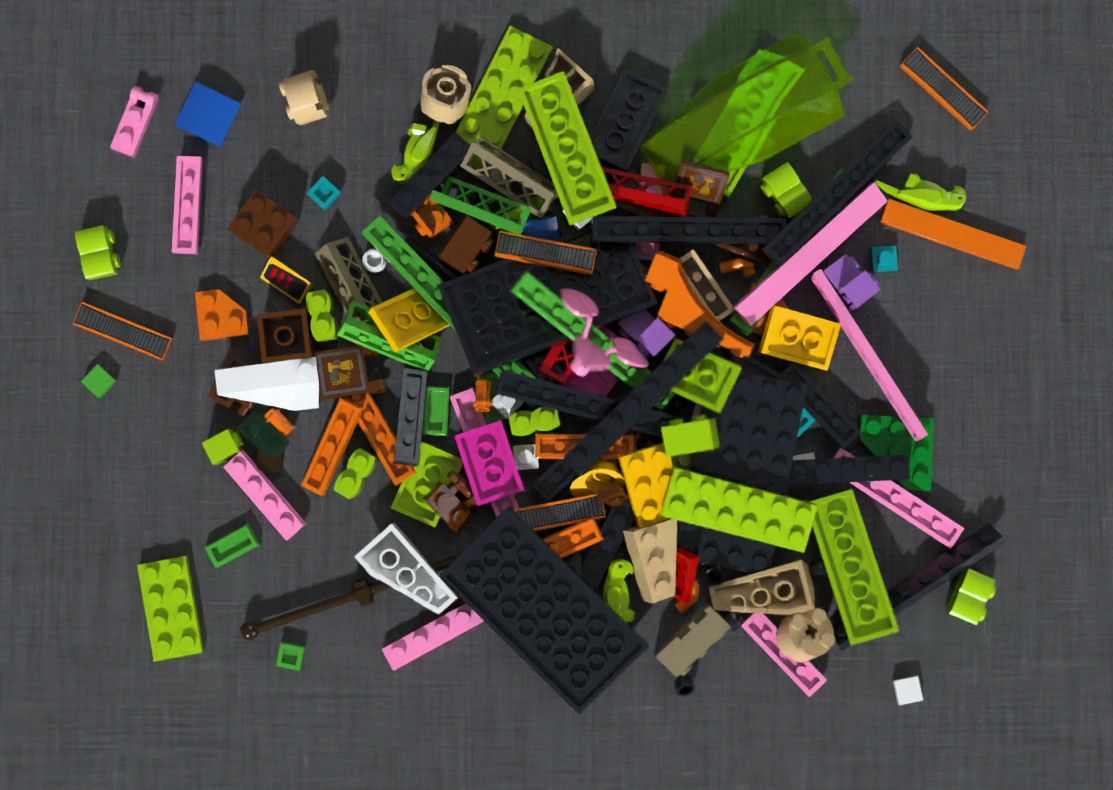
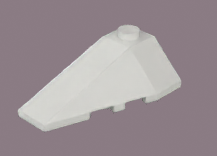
M316 357L214 371L217 395L261 403L292 411L319 408V380Z
M395 523L390 524L355 556L371 576L390 585L395 590L402 592L437 614H440L458 598Z

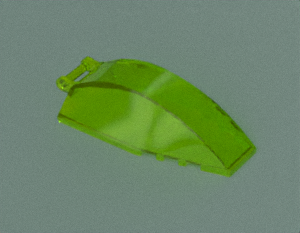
M796 32L714 77L640 146L656 177L675 182L682 159L724 171H734L748 165L760 164L844 117L845 113L838 89L851 83L854 78L851 74L848 75L831 46L833 43L831 38L827 37L812 46ZM823 50L839 78L837 82L833 83L817 52Z

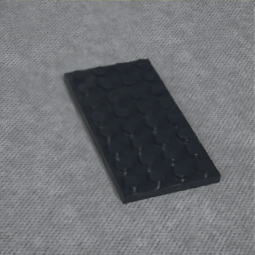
M590 226L553 241L597 249L592 275L504 259L472 273L470 272L439 284L438 289L474 377L570 340L567 335L510 290L525 271L530 273L559 298H561L560 289L577 290L591 298L599 311L597 316H592L591 323L596 328L657 306L658 302L649 282L645 281L646 274L633 244L592 243V228Z
M740 371L720 413L703 405L701 406L700 415L707 414V419L715 418L720 447L693 452L689 471L785 496L808 385ZM679 521L677 548L681 547L698 556V563L707 565L719 564L727 569L753 574L771 568L775 545Z
M510 506L439 574V577L578 714L583 712L649 647V644Z

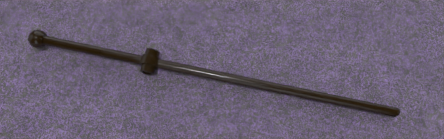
M604 506L605 515L609 511L607 506ZM576 523L536 530L535 532L542 537ZM458 555L430 565L436 572L442 571ZM362 578L353 582V591L256 624L252 621L245 622L241 625L240 631L243 639L254 640L260 632L354 600H359L360 606L371 604L374 602V593L392 587L383 581L368 584L367 578Z

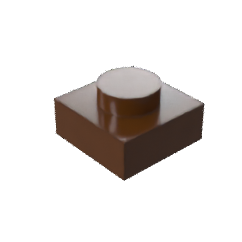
M620 483L597 491L599 500L610 506L620 505L624 502L623 500L629 499L627 487Z

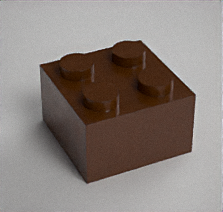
M254 189L227 230L268 258H271V256L275 258L299 220L293 214Z
M467 216L440 254L441 261L461 276L478 270L481 265L479 260L483 254L487 256L494 247L492 232Z
M306 308L257 314L262 363L314 357L311 315Z

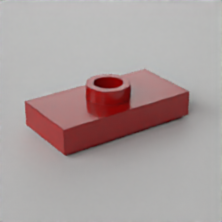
M680 547L676 549L675 596L673 597L683 603H687L691 599L699 557Z

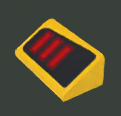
M272 256L260 276L261 279L298 304L303 302L307 293L313 287L311 282Z

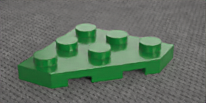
M859 415L858 428L862 432L858 435V440L874 456L909 455L910 479L897 480L901 487L905 490L931 491L934 418L917 417L928 435L915 441L899 416Z

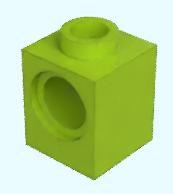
M230 429L202 442L213 465H219L243 450L241 445L244 444L237 431L233 432Z

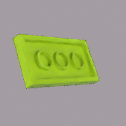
M182 556L137 565L154 662L204 652L188 557Z

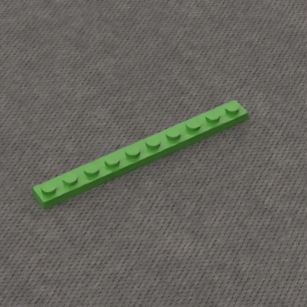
M381 216L377 217L362 231V235L455 330L438 289V285L444 282ZM519 360L493 369L498 376H500L501 369L535 378ZM524 401L530 410L536 406V404Z

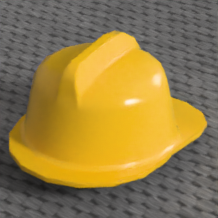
M597 460L586 473L577 477L572 482L570 490L574 498L598 494V490L617 483L625 485V481L619 473L616 460Z

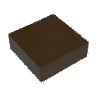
M258 446L256 467L262 471L282 472L284 448Z

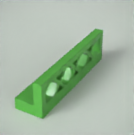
M450 176L446 179L442 192L439 193L433 190L429 198L441 205L521 236L531 208ZM453 183L459 185L462 193L455 198L449 197ZM477 192L481 202L472 206L468 196ZM498 200L502 210L492 214L488 204ZM516 208L522 210L517 223L511 221L508 212Z
M353 300L351 301L337 336L428 372L436 360L441 337L432 334L422 339L434 343L432 350L424 348L421 342L418 341L395 353L369 314L371 308ZM353 311L362 313L366 320L359 321L352 318Z

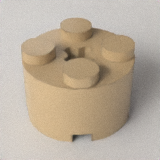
M442 65V68H432L427 71L423 77L420 97L422 112L433 120L454 124L468 109L471 85L467 75L461 69L451 65Z
M314 70L285 78L284 81L279 82L281 93L284 97L286 96L289 104L286 105L288 117L290 120L294 119L296 124L299 125L329 117V114L325 112L329 110L322 84L318 85L314 80L318 78Z
M820 608L787 615L781 620L779 629L776 631V641L779 649L785 656L795 659L794 661L806 662L823 655L835 643L833 626L825 611Z

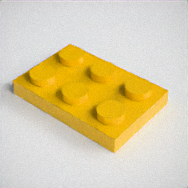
M414 288L372 307L369 311V314L395 353L450 326Z
M773 305L769 312L758 352L828 371L841 324Z
M664 442L618 456L637 527L641 528L669 519L660 514L673 470L671 457H666Z

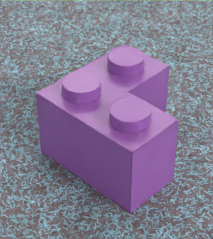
M845 254L825 269L823 273L850 312L881 289L878 287L879 281L871 272L868 274L866 270L861 273L858 270L860 266L852 256L848 257Z
M646 310L623 318L617 325L620 328L618 333L625 339H631L645 357H649L651 360L675 336L658 318L655 319Z

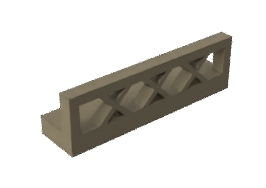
M483 137L472 142L460 165L513 201L530 207V212L540 218L544 217L552 200L558 197L553 182ZM473 154L481 158L482 168L477 169L469 164ZM490 169H499L504 180L498 182L494 180ZM518 181L521 183L524 193L519 195L514 193L510 182ZM538 194L545 199L541 209L533 205L530 195Z
M349 237L327 243L315 253L346 314L352 300L369 308L382 303ZM344 245L348 253L347 258L340 255L337 249L338 246ZM350 267L357 270L359 274L358 279L351 276L349 272ZM361 288L370 295L369 301L362 297L360 293ZM353 311L352 318L359 321L366 320L362 313Z

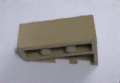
M704 602L654 655L676 678L680 674L684 676L693 667L692 663L698 657L702 658L710 650V646L716 640H720L731 626Z

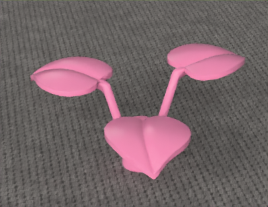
M560 289L559 292H561V298L565 306L574 314L586 317L587 319L582 337H577L574 340L576 356L571 361L570 367L576 374L586 376L590 369L608 368L611 365L608 355L612 352H615L617 357L626 364L637 367H647L649 365L645 355L637 348V345L628 339L615 338L613 340L614 346L606 351L587 339L592 316H597L599 313L596 304L582 292L573 289Z

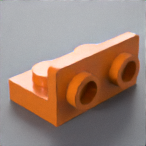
M429 196L411 216L417 221L415 228L421 236L427 235L431 240L454 222L439 203L430 200Z

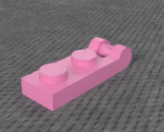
M138 86L132 88L129 102L111 143V149L135 158L158 102V94L144 92L143 88ZM140 100L146 102L144 109L138 107Z

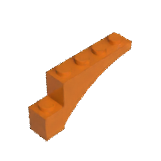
M662 251L657 252L645 281L651 283L650 287L662 292L664 289L668 290L657 318L661 319L670 328L677 326L684 329V333L688 336H691L707 321L724 339L717 348L724 346L730 349L729 352L737 357H748L755 344L725 327L708 311L691 288L681 266L683 260Z

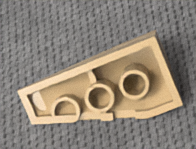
M802 560L726 581L720 585L709 586L715 611L792 615L815 608L814 586L808 565Z

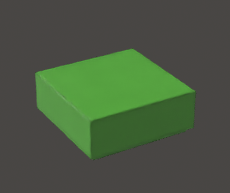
M97 364L81 382L97 398L101 399L117 380L100 364Z
M281 641L276 666L300 671L306 646Z

